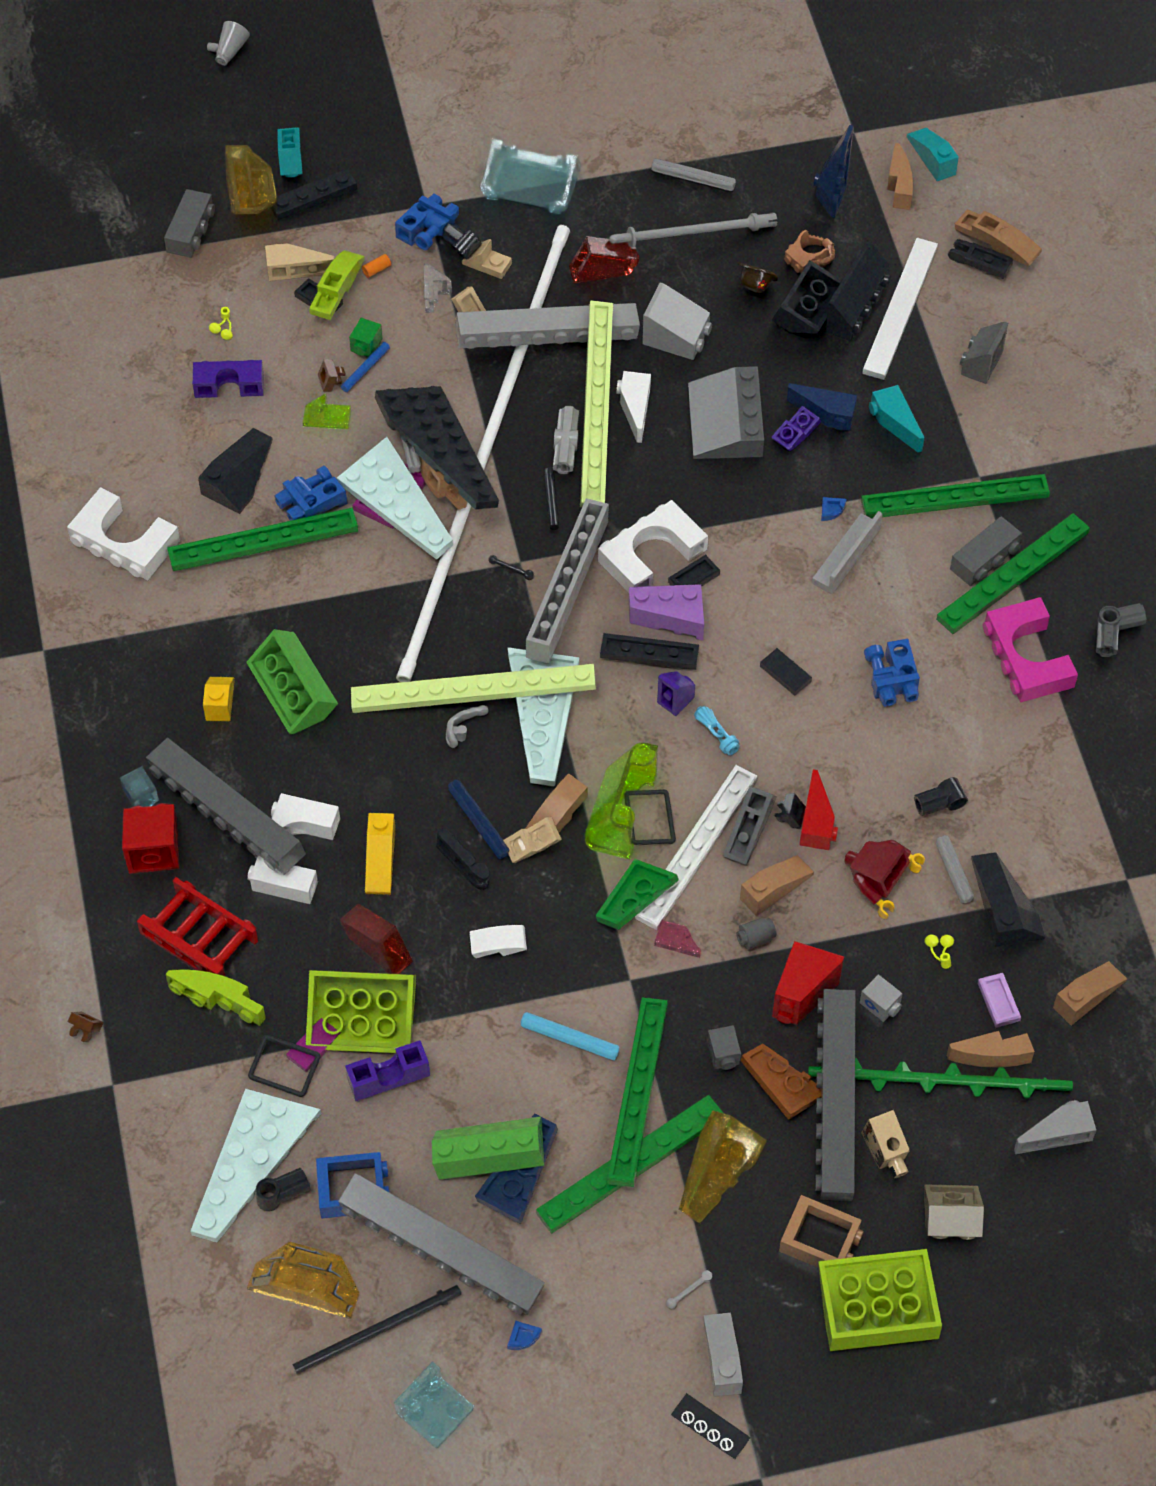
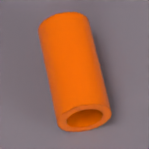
M383 254L363 265L362 271L369 278L391 266V261L386 254Z

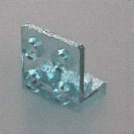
M433 1361L394 1402L396 1414L435 1448H439L474 1410L473 1405L442 1379L441 1368Z

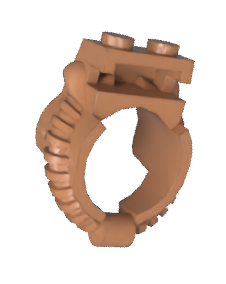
M804 230L800 233L794 244L789 245V249L785 251L784 260L800 274L809 260L823 268L835 258L834 243L828 238L811 236L807 230ZM809 245L825 247L822 251L814 254L803 250V248Z

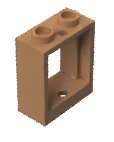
M801 1195L781 1239L779 1252L819 1268L818 1261L852 1258L854 1254H851L850 1251L853 1245H859L864 1232L860 1230L862 1220ZM808 1213L850 1230L838 1258L796 1241Z

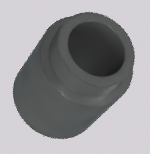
M763 917L739 925V931L736 932L737 940L746 949L771 942L772 938L776 937L775 925L770 918L764 919Z

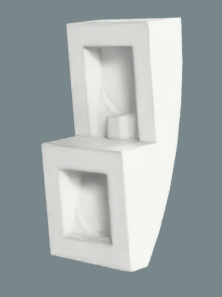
M523 925L496 926L470 931L471 953L475 958L498 952L506 956L527 950L525 927Z

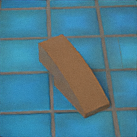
M895 143L887 190L895 191L893 208L910 210L913 191L912 171L901 145Z
M568 773L547 797L525 829L530 828L546 817H552L559 833L572 819V813L588 797V787Z
M996 1031L949 1044L947 1058L954 1062L979 1067H1010L1031 1063L1035 1051L1027 1033L1002 1040L1000 1032Z

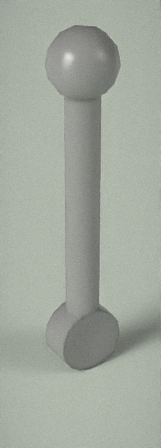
M708 1270L703 1271L701 1278L676 1297L669 1298L666 1301L667 1307L669 1309L675 1308L678 1301L703 1282H710L712 1273Z

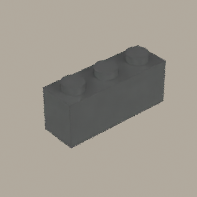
M186 189L164 237L167 253L192 258L195 250L199 249L201 236L203 233H206L209 218L213 217L215 213V204L212 202L211 194Z
M1002 516L999 517L952 556L950 570L970 587L977 581L981 582L991 569L998 568L1008 555H1014L1019 550L1022 533Z

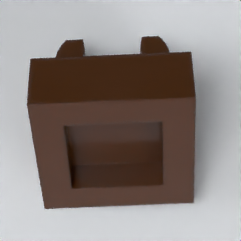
M324 359L318 372L323 392H332L334 385L342 384L341 376L346 375L344 367H335L332 359Z
M82 1011L71 1012L67 1021L74 1025L70 1029V1036H77L80 1029L83 1031L82 1042H88L92 1037V1032H100L104 1023Z

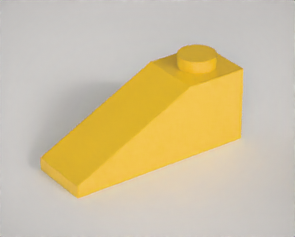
M369 813L365 894L391 895L395 842L394 814Z

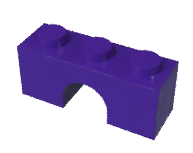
M262 360L193 362L192 385L195 398L218 397V389L225 383L237 384L241 397L264 396Z
M421 1041L395 1048V1055L385 1062L373 1063L369 1057L345 1065L347 1080L355 1101L429 1077V1061Z

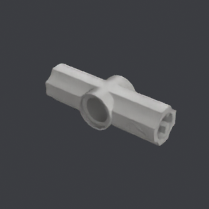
M565 406L559 409L558 426L554 433L555 453L553 470L559 474H568L573 471L575 451L578 448L579 410H576L573 406Z

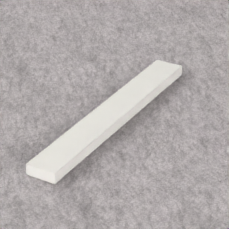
M916 238L864 365L863 374L885 379L936 253L938 243Z
M735 765L665 869L677 874L679 881L635 916L636 920L658 930L745 799L749 786L753 787L757 781V775Z

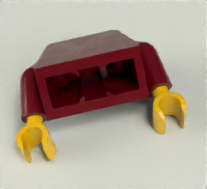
M886 840L881 842L868 841L859 853L848 851L844 862L850 866L853 882L860 892L873 905L876 904L879 907L878 915L883 919H887L889 915L883 908L886 907L893 912L895 907L893 902L889 900L883 901L881 898L888 897L907 866L910 871L919 873L925 858L920 853L912 855L909 849L895 840Z

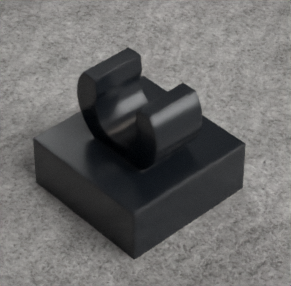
M795 793L786 794L785 800L777 803L782 812L775 813L774 816L779 822H787L791 828H801L806 806Z

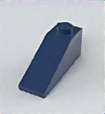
M789 383L788 402L799 409L802 406L819 417L821 423L827 427L851 431L857 395Z

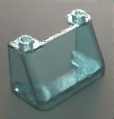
M493 138L480 187L485 197L490 200L501 198L544 207L556 214L566 211L582 166L578 156L567 154L566 159H563L562 155L553 157L519 150L514 145H511V147L503 145L504 140Z

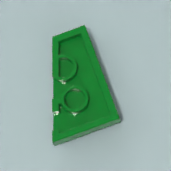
M634 859L596 914L597 921L615 929H621L679 881L677 874Z

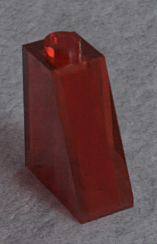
M587 236L569 265L573 283L630 275L634 267L639 263V254L636 247H630L628 242L613 244L609 239Z
M357 904L340 919L348 937L389 974H399L413 962L396 926L360 904Z

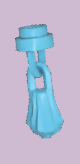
M706 706L698 707L694 714L695 719L704 724L718 738L721 743L719 746L720 750L728 755L736 753L740 748L739 740L734 735L729 736L714 716L712 709ZM718 727L719 730L716 732L713 728Z

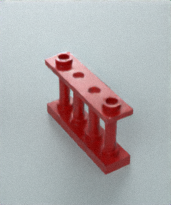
M175 877L173 884L177 894L156 918L152 917L150 919L143 914L137 920L140 934L195 970L225 976L223 964L243 940L247 939L253 944L258 942L256 927L250 921L239 919L198 892L190 882H183ZM185 899L195 905L196 908L176 931L172 930L170 932L164 928L163 924ZM205 912L215 918L216 921L196 944L190 945L184 941L183 937ZM224 926L235 931L236 934L216 957L210 958L204 954L203 950Z

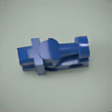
M432 194L427 198L422 195L419 198V202L415 203L395 222L396 238L410 246L416 243L420 249L428 250L433 244L432 239L436 235L442 236L443 228L448 223H455V219L459 215V207L451 203L445 208L442 206L440 196Z
M325 465L316 470L317 475L306 480L303 477L297 476L291 481L283 482V490L274 495L275 502L280 509L290 504L293 506L286 511L290 521L324 514L337 505L341 508L348 504L346 490L335 477H332Z
M909 639L887 642L885 657L887 663L890 664L889 667H884L881 660L884 657L881 645L867 647L864 650L866 661L872 663L873 675L871 686L874 690L875 699L879 698L884 707L895 704L897 700L896 695L903 694L906 702L917 701L920 677L917 673ZM897 647H903V649L893 651Z

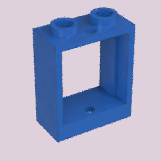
M380 1152L316 1158L321 1219L347 1216L341 1212L343 1207L339 1205V1200L331 1201L330 1171L375 1167L376 1185L389 1192V1186H384L383 1178L388 1177L387 1161L381 1160Z

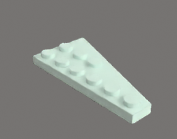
M387 437L337 477L338 482L344 489L436 560L453 546V539Z
M508 648L511 672L579 665V657L553 654L548 664L526 658V650ZM573 692L516 697L530 783L555 786Z
M245 1089L191 1228V1235L218 1242L236 1220L237 1214L255 1196L257 1183L263 1178H270L290 1153L289 1150L297 1140L301 1139L307 1132L306 1129L321 1115V1110Z

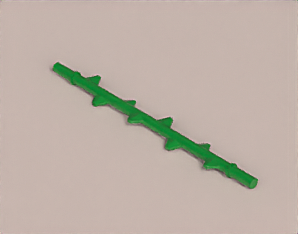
M855 1058V1079L870 1080L876 1091H881L887 1081L920 1083L925 1093H930L935 1084L968 1085L975 1097H980L985 1087L1018 1088L1024 1098H1029L1034 1089L1043 1091H1072L1073 1081L1051 1080L1046 1079V1077H1043V1079L1009 1077L1004 1067H999L994 1076L961 1075L955 1063L950 1064L945 1074L911 1072L905 1062H900L895 1071L862 1069L858 1059ZM809 1066L808 1075L811 1077H816L817 1072L821 1073V1067Z

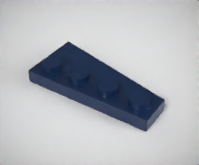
M534 1113V1115L532 1116V1118H534V1117H541V1116H539V1115H537V1114ZM541 1117L545 1164L558 1128L555 1123ZM543 1166L491 1173L475 1195L477 1202L521 1224Z

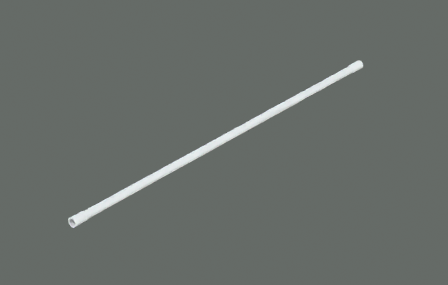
M559 225L557 227L551 250L529 309L542 308L562 249L565 247L570 233V229L567 226ZM528 345L516 346L477 454L483 470L489 458ZM468 502L466 508L459 509L456 512L449 532L453 539V546L440 557L405 658L402 660L396 677L399 682L411 681L417 657L471 508Z

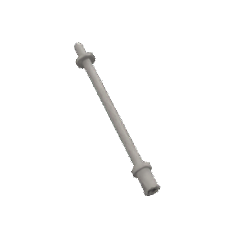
M752 213L747 219L635 232L633 227H628L627 233L611 235L609 240L613 244L628 242L630 247H635L636 241L746 227H749L752 231H757L759 228L776 227L777 221L773 222V220L777 219L775 213L762 215Z

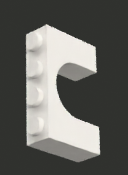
M100 487L67 526L70 541L77 547L82 546L90 550L97 557L109 560L116 567L121 566L133 576L142 577L148 581L169 555L167 547L176 546L180 542L178 527L158 517L145 534L133 542L118 543L110 540L105 536L106 531L123 510L120 497Z
M671 500L665 505L658 506L648 516L641 517L630 528L623 529L612 540L602 543L598 548V562L629 593V587L653 586V572L634 553L638 545L648 540H663L673 545L690 562L707 550L708 535Z
M282 793L278 802L273 803L271 810L272 820L292 835L308 834L333 840L340 821L338 806ZM260 855L256 857L255 866L251 865L248 872V880L251 882L252 891L307 904L311 903L318 883L316 870L294 865L284 875L277 869L271 870Z

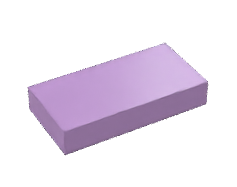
M999 973L978 979V986L995 1027L1019 1022L1021 1015L1004 974Z

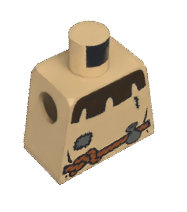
M894 1110L869 1119L861 1133L878 1167L882 1169L889 1166L894 1178L907 1174L909 1171L904 1163V1159L909 1153V1147Z

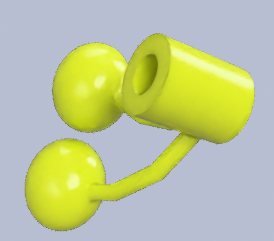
M228 307L221 308V318L224 319L221 323H211L209 325L210 332L217 334L221 331L220 325L227 319L229 329L221 331V337L225 340H230L233 337Z
M928 935L925 938V944L931 948L934 957L941 962L942 968H950L951 958L945 951L947 947H951L954 944L953 937L950 935L941 937L940 943L944 949L939 958L933 951V947L937 946L939 939L935 935Z

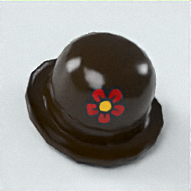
M742 262L738 263V265L743 267L740 282L747 290L762 293L766 291L772 281H778V275L769 270Z

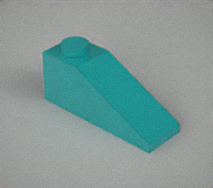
M299 127L278 129L280 175H285L286 177H296L298 174H302Z
M928 128L907 134L908 140L936 181L956 175L959 156L948 141Z
M896 385L872 392L869 409L871 414L876 416L879 424L912 449L921 452L924 435L899 386Z

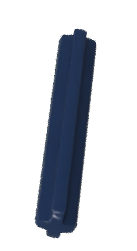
M456 779L450 782L448 790L497 858L503 859L509 855L508 846L460 780Z

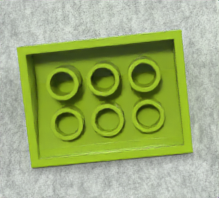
M309 970L306 1045L327 1046L325 1050L396 1053L395 1048L411 1043L416 975ZM320 1018L323 1019V1029L327 1033L337 1034L341 1032L331 1045L311 1044L313 1026ZM328 1022L337 1031L332 1032L328 1030L326 1023Z
M927 1249L818 1261L825 1326L830 1351L939 1339L942 1323Z

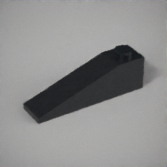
M252 428L215 458L198 477L201 495L240 514L254 496L255 486L261 476V469L266 461L273 438Z
M994 852L971 856L994 946L1045 939L1038 912L998 854Z

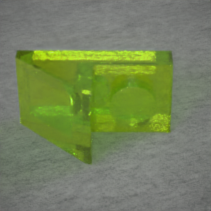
M323 394L305 405L303 426L349 429L351 405L328 404L327 394Z

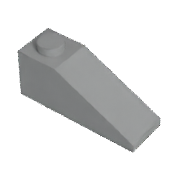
M1074 1100L1059 1107L1017 1139L1014 1148L1015 1154L1093 1141L1096 1127L1088 1101L1079 1102Z
M731 1313L703 1315L714 1396L741 1394L743 1379Z

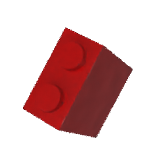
M161 803L156 806H134L124 809L122 849L129 874L179 869L177 815L174 804Z
M794 941L775 993L772 1017L785 1024L793 1023L797 1025L817 1006V999L822 998L824 989H835L839 985L844 956Z

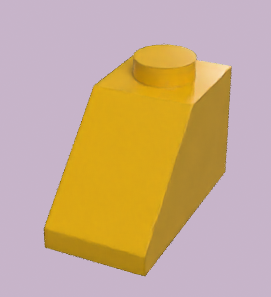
M209 677L205 684L203 699L206 721L231 720L234 677Z

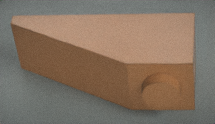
M796 855L759 871L741 884L740 900L755 916H758L814 875V871Z
M1108 961L1075 979L1061 990L1056 996L1053 1008L1072 1026L1125 983L1127 978Z

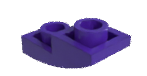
M802 406L790 421L785 420L774 433L772 439L788 451H791L811 434L820 424L821 420Z

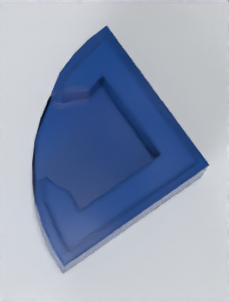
M823 497L821 521H829L841 515L845 509L846 499Z
M515 1321L507 1349L522 1350L530 1347L539 1339L542 1328Z

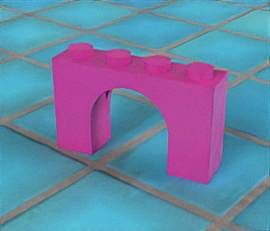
M1041 597L988 611L985 622H983L984 633L990 637L993 652L996 656H999L1001 669L1004 675H1008L1011 691L1014 695L1017 694L1020 703L1075 688L1078 676L1069 655L1044 662H1033L1021 657L1014 649L1013 642L1018 638L1047 630L1050 615Z

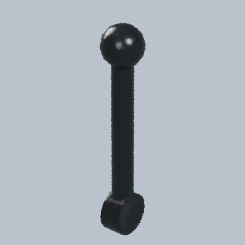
M491 555L488 559L491 564H498L524 575L526 580H532L534 577L532 570L524 571L499 560L495 555Z

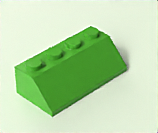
M274 629L246 662L289 734H295L323 721L338 704L294 632Z
M541 1117L436 1131L432 1139V1164L438 1179L544 1166Z

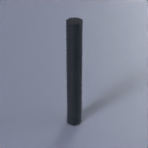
M552 468L544 469L549 526L551 530H557L559 528L554 473Z

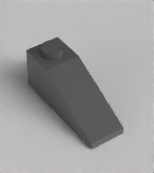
M749 786L724 851V857L747 865L768 821L777 796Z

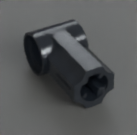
M448 223L443 228L442 237L466 260L482 245V242L470 230L465 231L456 223Z
M956 777L948 778L942 781L938 787L914 795L916 809L922 816L946 808L951 811L957 810L968 802V798Z
M301 1167L274 1179L263 1178L256 1185V1200L259 1208L264 1211H273L278 1208L281 1202L309 1191L310 1185ZM266 1192L274 1193V1195L271 1197L263 1196V1194Z

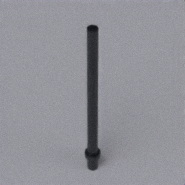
M458 1285L445 1291L440 1289L436 1291V1295L292 1364L296 1374H299L439 1305H442V1307L447 1305V1301L460 1296L461 1291Z

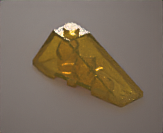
M712 1110L700 1133L678 1210L700 1223L721 1201V1195L729 1187L733 1188L738 1182L737 1178L745 1170H750L756 1163L767 1140L733 1116Z

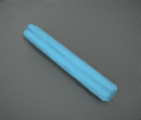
M525 1012L522 1016L521 1026L611 1060H615L619 1054V1046L528 1012Z

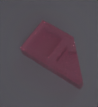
M664 920L661 921L654 946L700 958L701 949L697 947L686 926Z

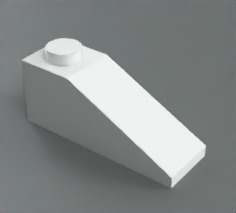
M624 371L622 380H618L617 394H621L620 404L636 441L642 443L651 389V374Z

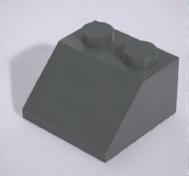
M1001 322L980 328L977 336H972L968 345L969 351L968 353L964 352L960 360V365H962L961 375L987 384L1003 353L1009 323Z

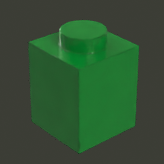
M360 318L349 336L351 352L369 357L383 339L381 324Z

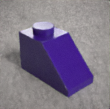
M677 671L661 673L658 676L657 703L674 716H677L695 698V684L689 677L683 676Z

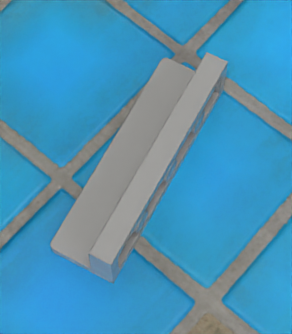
M878 511L873 519L861 513L814 575L812 584L833 594L881 529L883 513Z

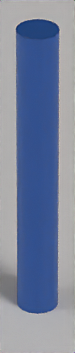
M383 342L341 385V389L344 392H348L390 349L389 344Z

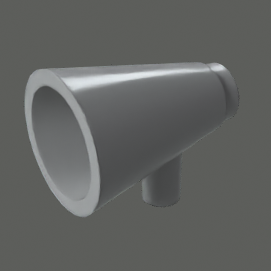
M226 21L223 24L219 44L209 42L207 50L217 52L216 62L225 66L247 41L250 34L242 25Z

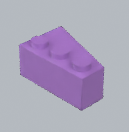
M701 585L629 587L630 623L656 630L660 628L674 631V634L677 635L684 633L696 636L698 640H703L704 615Z

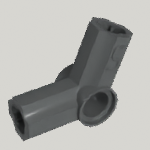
M1138 603L1120 608L1105 606L1100 610L1096 624V653H1099L1102 657H1110L1117 654L1119 630L1146 624V611L1143 605Z

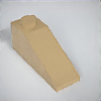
M288 243L265 246L269 281L321 276L334 260L332 255Z

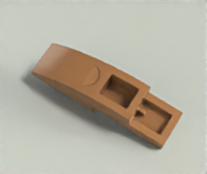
M967 209L955 223V230L992 245V250L1009 256L1024 265L1030 266L1042 252V249L1023 232L989 212L983 211L980 215Z
M419 456L421 475L432 493L437 498L446 496L458 510L466 508L467 501L458 494L459 489L453 483L448 484L440 471L436 472Z

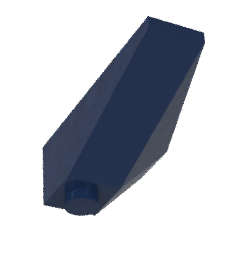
M853 125L848 126L824 163L821 173H816L813 186L817 187L816 197L833 218L836 217L847 188Z

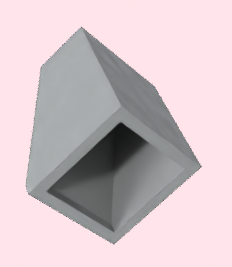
M659 283L643 315V345L694 360L697 352H701L703 349L705 335L709 336L711 332L710 312L664 283Z

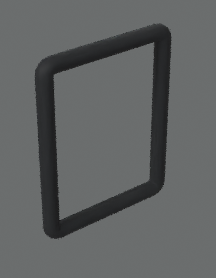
M632 790L624 793L630 841L633 845L672 844L676 841L670 797L667 790ZM664 794L671 839L635 840L629 796Z
M265 1035L255 1055L248 1077L253 1081L303 1097L307 1093L321 1056L319 1052ZM267 1040L315 1056L301 1092L253 1075Z

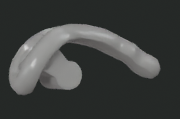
M485 705L472 707L460 711L451 717L446 729L447 744L451 748H455L458 745V741H464L467 728L464 725L458 727L457 725L474 716L486 715L489 712L488 707Z

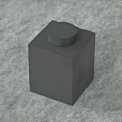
M734 1025L708 1030L707 1043L714 1069L722 1068L723 1070H728L736 1065H740L741 1051Z

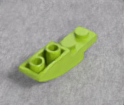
M343 250L335 257L317 285L318 292L309 308L311 315L328 320L332 319L345 291L349 292L365 260V256Z
M169 970L166 973L169 989L177 995L183 994L189 997L198 1007L205 1006L212 1010L217 1003L222 1009L226 1011L232 1010L239 1014V1017L245 1022H254L259 1026L266 1018L264 1007L250 999L248 986L236 980L198 970Z

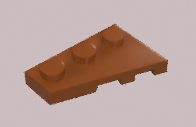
M763 1043L742 1055L740 1061L788 1119L814 1105L816 1098H821V1089L816 1088V1083L811 1080L810 1075L804 1071L800 1073L789 1065L788 1060Z

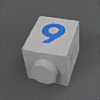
M878 974L862 991L860 1004L884 1022L889 1016L894 1017L901 1009L902 993Z

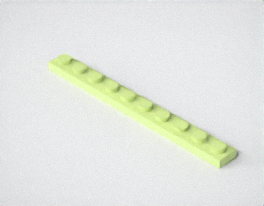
M590 301L580 507H583L586 498L605 503L613 303Z
M594 664L351 687L353 713L596 690Z

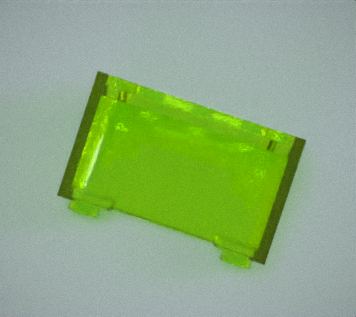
M637 743L607 767L585 832V843L590 849L631 859L634 850L632 830L635 822V813L630 807L622 805L624 793L626 791L640 790L642 786L647 784L654 787L657 777V745Z

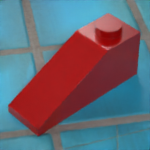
M813 769L802 825L800 846L829 850L831 841L836 842L838 827L834 826L835 816L819 772Z

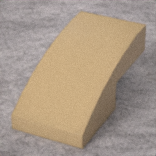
M546 817L530 828L521 829L503 841L509 848L508 854L512 863H516L559 842L561 837L552 817Z

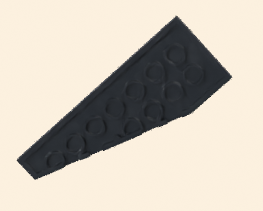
M441 386L376 390L375 400L387 425L392 430H397L401 434L400 438L405 443L410 442L415 447V452L434 471H440L448 484L453 483L459 489L458 494L475 510L498 508L499 499Z

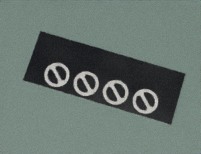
M687 1393L671 1413V1416L733 1459L737 1458L751 1438Z

